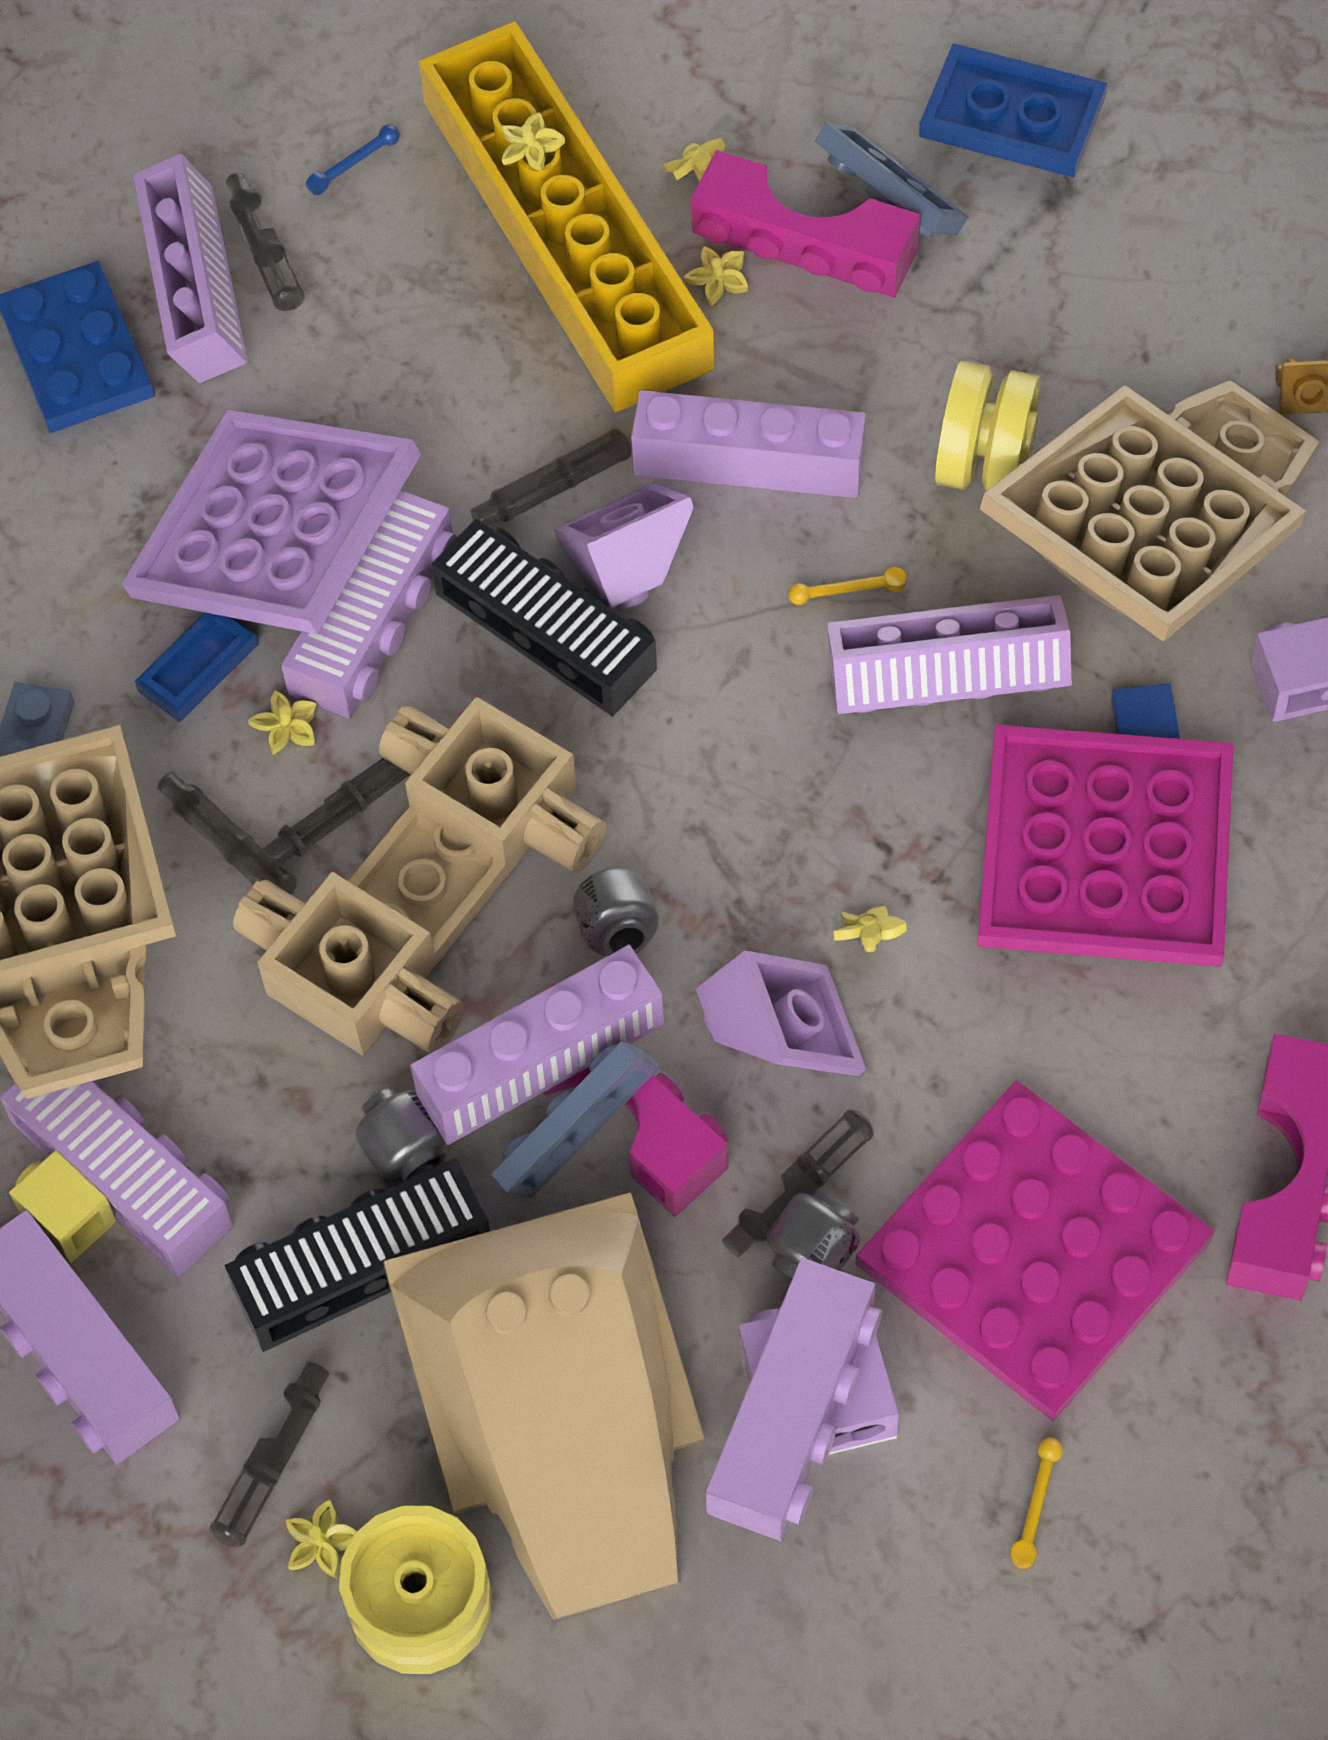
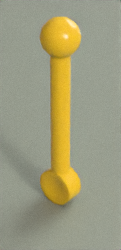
M891 567L885 571L884 576L808 587L803 583H796L790 587L788 598L795 605H804L810 598L885 587L890 592H899L906 585L907 575L903 569Z
M1047 1437L1038 1445L1037 1452L1041 1462L1021 1539L1013 1544L1010 1551L1011 1562L1020 1569L1029 1568L1036 1561L1037 1550L1033 1542L1053 1464L1063 1454L1062 1444L1054 1437Z

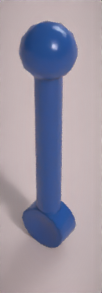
M388 124L383 126L379 131V136L324 173L317 171L311 174L306 181L307 189L314 195L322 194L327 189L331 180L383 145L391 146L396 144L400 137L399 130L394 125Z

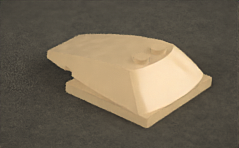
M1231 380L1175 404L1173 412L1170 414H1166L1124 385L986 491L983 495L980 510L1030 545L1078 588L1117 613L1134 620L1164 642L1301 527L1307 511L1285 495L1299 477L1320 441Z
M120 725L0 757V1057L19 1091L26 1099L143 1067L144 965L146 945L176 937Z
M631 1192L384 1261V1269L453 1514L487 1505L492 1514L499 1515L512 1539V1546L520 1564L553 1621L679 1584L677 1515L672 1480L674 1450L701 1443L705 1438Z

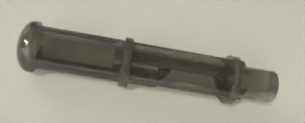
M240 172L234 173L226 179V186L231 195L230 208L242 230L254 262L258 266L271 295L274 306L280 311L294 310L303 303L305 298L304 290L298 282L285 253V248L280 242L275 229H262L255 210L259 208L262 202L260 193L256 189L251 188L245 174ZM283 257L296 285L288 286L278 264ZM270 266L280 288L275 295L262 267Z
M611 429L599 438L564 456H559L556 460L500 489L492 491L489 500L470 509L473 520L478 518L488 526L498 520L509 522L521 513L569 488L576 487L579 483L623 460H628L631 456L630 443L623 432L618 429Z
M381 758L351 781L343 782L340 789L324 799V804L292 827L286 824L282 826L278 837L260 850L262 858L270 868L275 869L293 855L302 857L306 854L307 849L358 812L363 813L366 811L369 804L411 774L388 760Z
M169 772L161 778L157 788L173 803V812L177 816L182 817L210 843L228 864L233 865L253 885L256 881L269 880L292 895L297 886L295 876L289 874L267 854L249 833H245L203 794L202 789L194 784L187 785L175 772Z
M847 1110L828 1131L804 1154H801L781 1175L785 1191L763 1213L748 1208L740 1212L738 1224L722 1239L725 1247L734 1256L740 1257L755 1242L766 1241L768 1230L796 1194L808 1193L812 1195L854 1153L873 1138L874 1129L869 1119L857 1110ZM845 1120L850 1129L816 1161L809 1153ZM855 1133L864 1139L830 1173L822 1167Z
M308 1361L297 1381L286 1386L283 1391V1396L292 1410L276 1438L258 1439L249 1458L245 1460L243 1469L215 1520L210 1524L211 1534L222 1544L230 1547H241L245 1544L246 1538L275 1484L280 1480V1475L313 1414L320 1406L321 1400L318 1394L330 1374L322 1366ZM243 1474L253 1478V1481L227 1526L218 1520ZM262 1483L270 1488L245 1534H242L234 1528L258 1484Z

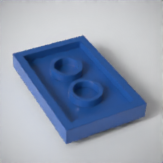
M953 43L920 121L919 137L1074 178L1105 100L1107 83Z
M99 260L0 294V314L49 433L155 397L152 383Z

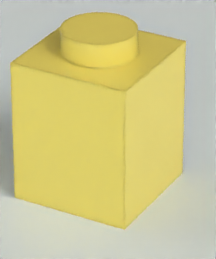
M57 1150L44 1161H37L29 1165L20 1174L15 1187L9 1192L18 1213L21 1214L27 1209L69 1264L76 1260L116 1223L107 1198Z

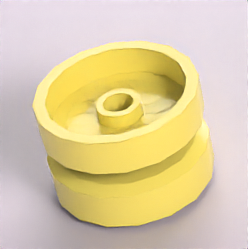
M967 361L959 362L952 381L942 424L936 461V485L965 490L975 478L980 457H984L982 484L986 492L1031 457L1039 416L1037 406L1041 382L1040 375L1011 370L1002 380L996 403L994 404L991 403L994 378L990 366Z
M402 1505L375 1515L353 1535L341 1559L339 1591L357 1642L377 1663L402 1674H432L458 1664L479 1645L491 1620L492 1588L477 1538L457 1517L432 1506ZM417 1587H424L421 1591L416 1593Z

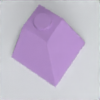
M653 483L556 527L554 531L558 541L587 588L597 592L609 607L616 606L617 609H627L645 601L649 597L647 591L663 584L694 506L689 496Z
M743 951L696 988L704 1011V1020L714 1042L779 1065L859 1076L866 1071L827 965Z

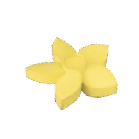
M540 112L528 117L522 127L514 125L501 126L505 139L512 143L503 153V165L514 163L526 155L527 162L531 168L542 172L545 164V153L556 151L565 143L563 135L554 129L545 127Z
M722 138L710 140L702 145L692 143L684 149L683 158L664 163L663 165L667 172H673L676 180L694 170L700 182L715 151L723 152L726 145Z
M703 246L701 251L703 267L693 269L683 277L685 283L697 286L706 285L705 295L711 307L721 298L724 289L734 294L749 291L746 279L740 272L744 263V251H729L720 258L714 250Z
M275 690L270 699L271 712L259 713L248 719V725L261 731H271L268 741L272 755L281 751L288 743L289 738L300 746L315 745L314 733L309 723L313 720L316 713V702L301 700L291 706L288 699Z
M886 906L872 908L859 916L841 912L842 924L845 927L834 930L833 934L834 941L854 939L861 936V945L864 946V951L874 952L876 945L881 939H895L907 932L906 921L895 916H888Z
M329 1499L315 1510L312 1516L313 1524L302 1518L285 1520L291 1536L297 1541L302 1542L291 1553L288 1563L290 1571L305 1568L316 1559L324 1573L337 1579L340 1567L337 1551L346 1550L357 1531L348 1525L338 1524L336 1509Z

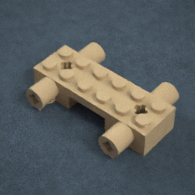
M477 696L450 729L413 706H402L393 720L386 725L379 744V754L384 759L411 774L405 782L409 807L348 881L331 872L306 903L269 880L256 881L247 895L240 900L233 919V929L237 933L266 950L257 962L266 995L362 1056L366 1054L386 1027L429 1054L445 1046L461 1023L465 1005L461 1000L427 980L426 977L530 847L576 874L580 873L590 864L599 851L606 835L607 825L603 820L569 801L570 797L577 790L573 754Z

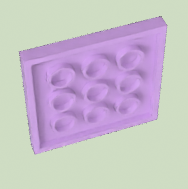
M227 410L121 584L130 598L318 634L421 453L411 439Z

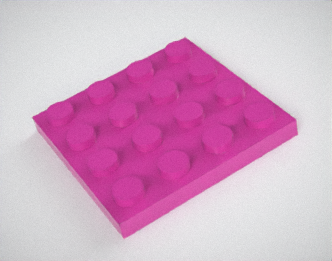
M995 725L977 947L1222 967L1225 948L1234 743Z
M1016 1080L856 1254L855 1264L1054 1422L1209 1245L1215 1230Z

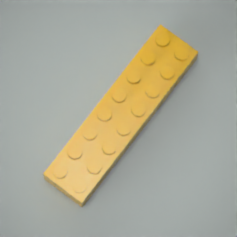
M511 22L419 60L425 106L613 411L617 413L637 404L640 390L665 392L715 370L713 328L517 22ZM540 112L545 127L556 130L565 138V143L556 151L545 153V164L542 172L531 168L527 162L526 155L514 163L507 165L502 163L503 153L512 143L505 139L501 126L514 125L522 127L528 117Z

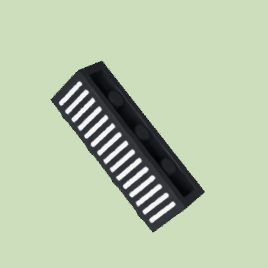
M476 518L431 564L437 596L612 717L657 670L656 642L652 633L645 625L636 619L630 618L626 620L611 610L606 601L597 592L589 588L582 590L567 580L553 562L546 558L538 560L523 550L516 539L502 528L494 530Z
M454 1158L443 1164L432 1162L416 1169L408 1177L407 1181L385 1191L383 1189L367 1191L358 1196L351 1203V1207L329 1217L324 1215L311 1217L300 1223L292 1234L271 1244L267 1242L253 1244L243 1249L234 1261L224 1266L232 1289L262 1352H265L390 1293L391 1290L384 1269V1261L490 1232L489 1220L457 1158Z

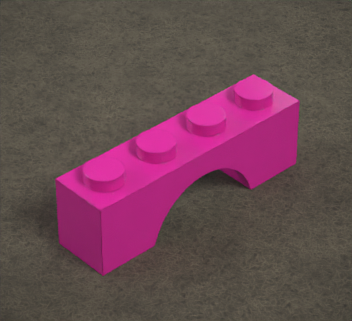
M719 150L715 151L691 197L692 233L701 235L714 243H726L751 251L764 259H776L804 268L814 275H826L854 284L867 292H879L895 298L919 249L921 214L869 198L856 209L839 216L817 218L801 215L785 207L773 195L767 180L766 165Z
M553 983V984H552L550 987H548L547 989L553 987V986L556 985V984ZM590 1067L548 1089L543 1094L547 1096L564 1089L576 1088L591 1073ZM659 1073L656 1076L653 1075L625 1103V1106L631 1111L638 1124L637 1134L629 1150L631 1177L672 1216L676 1217L728 1169V1147L726 1143L728 1138L721 1126L712 1117L705 1113L698 1117L683 1103L684 1096L677 1085L669 1077Z
M1274 1033L1266 1062L1257 1115L1275 1126L1287 1139L1296 1158L1297 1175L1280 1192L1261 1200L1244 1202L1242 1204L1235 1231L1226 1285L1302 1301L1308 1280L1320 1281L1327 1250V1244L1317 1242L1316 1236L1319 1221L1328 1223V1184H1326L1328 1172V1044Z

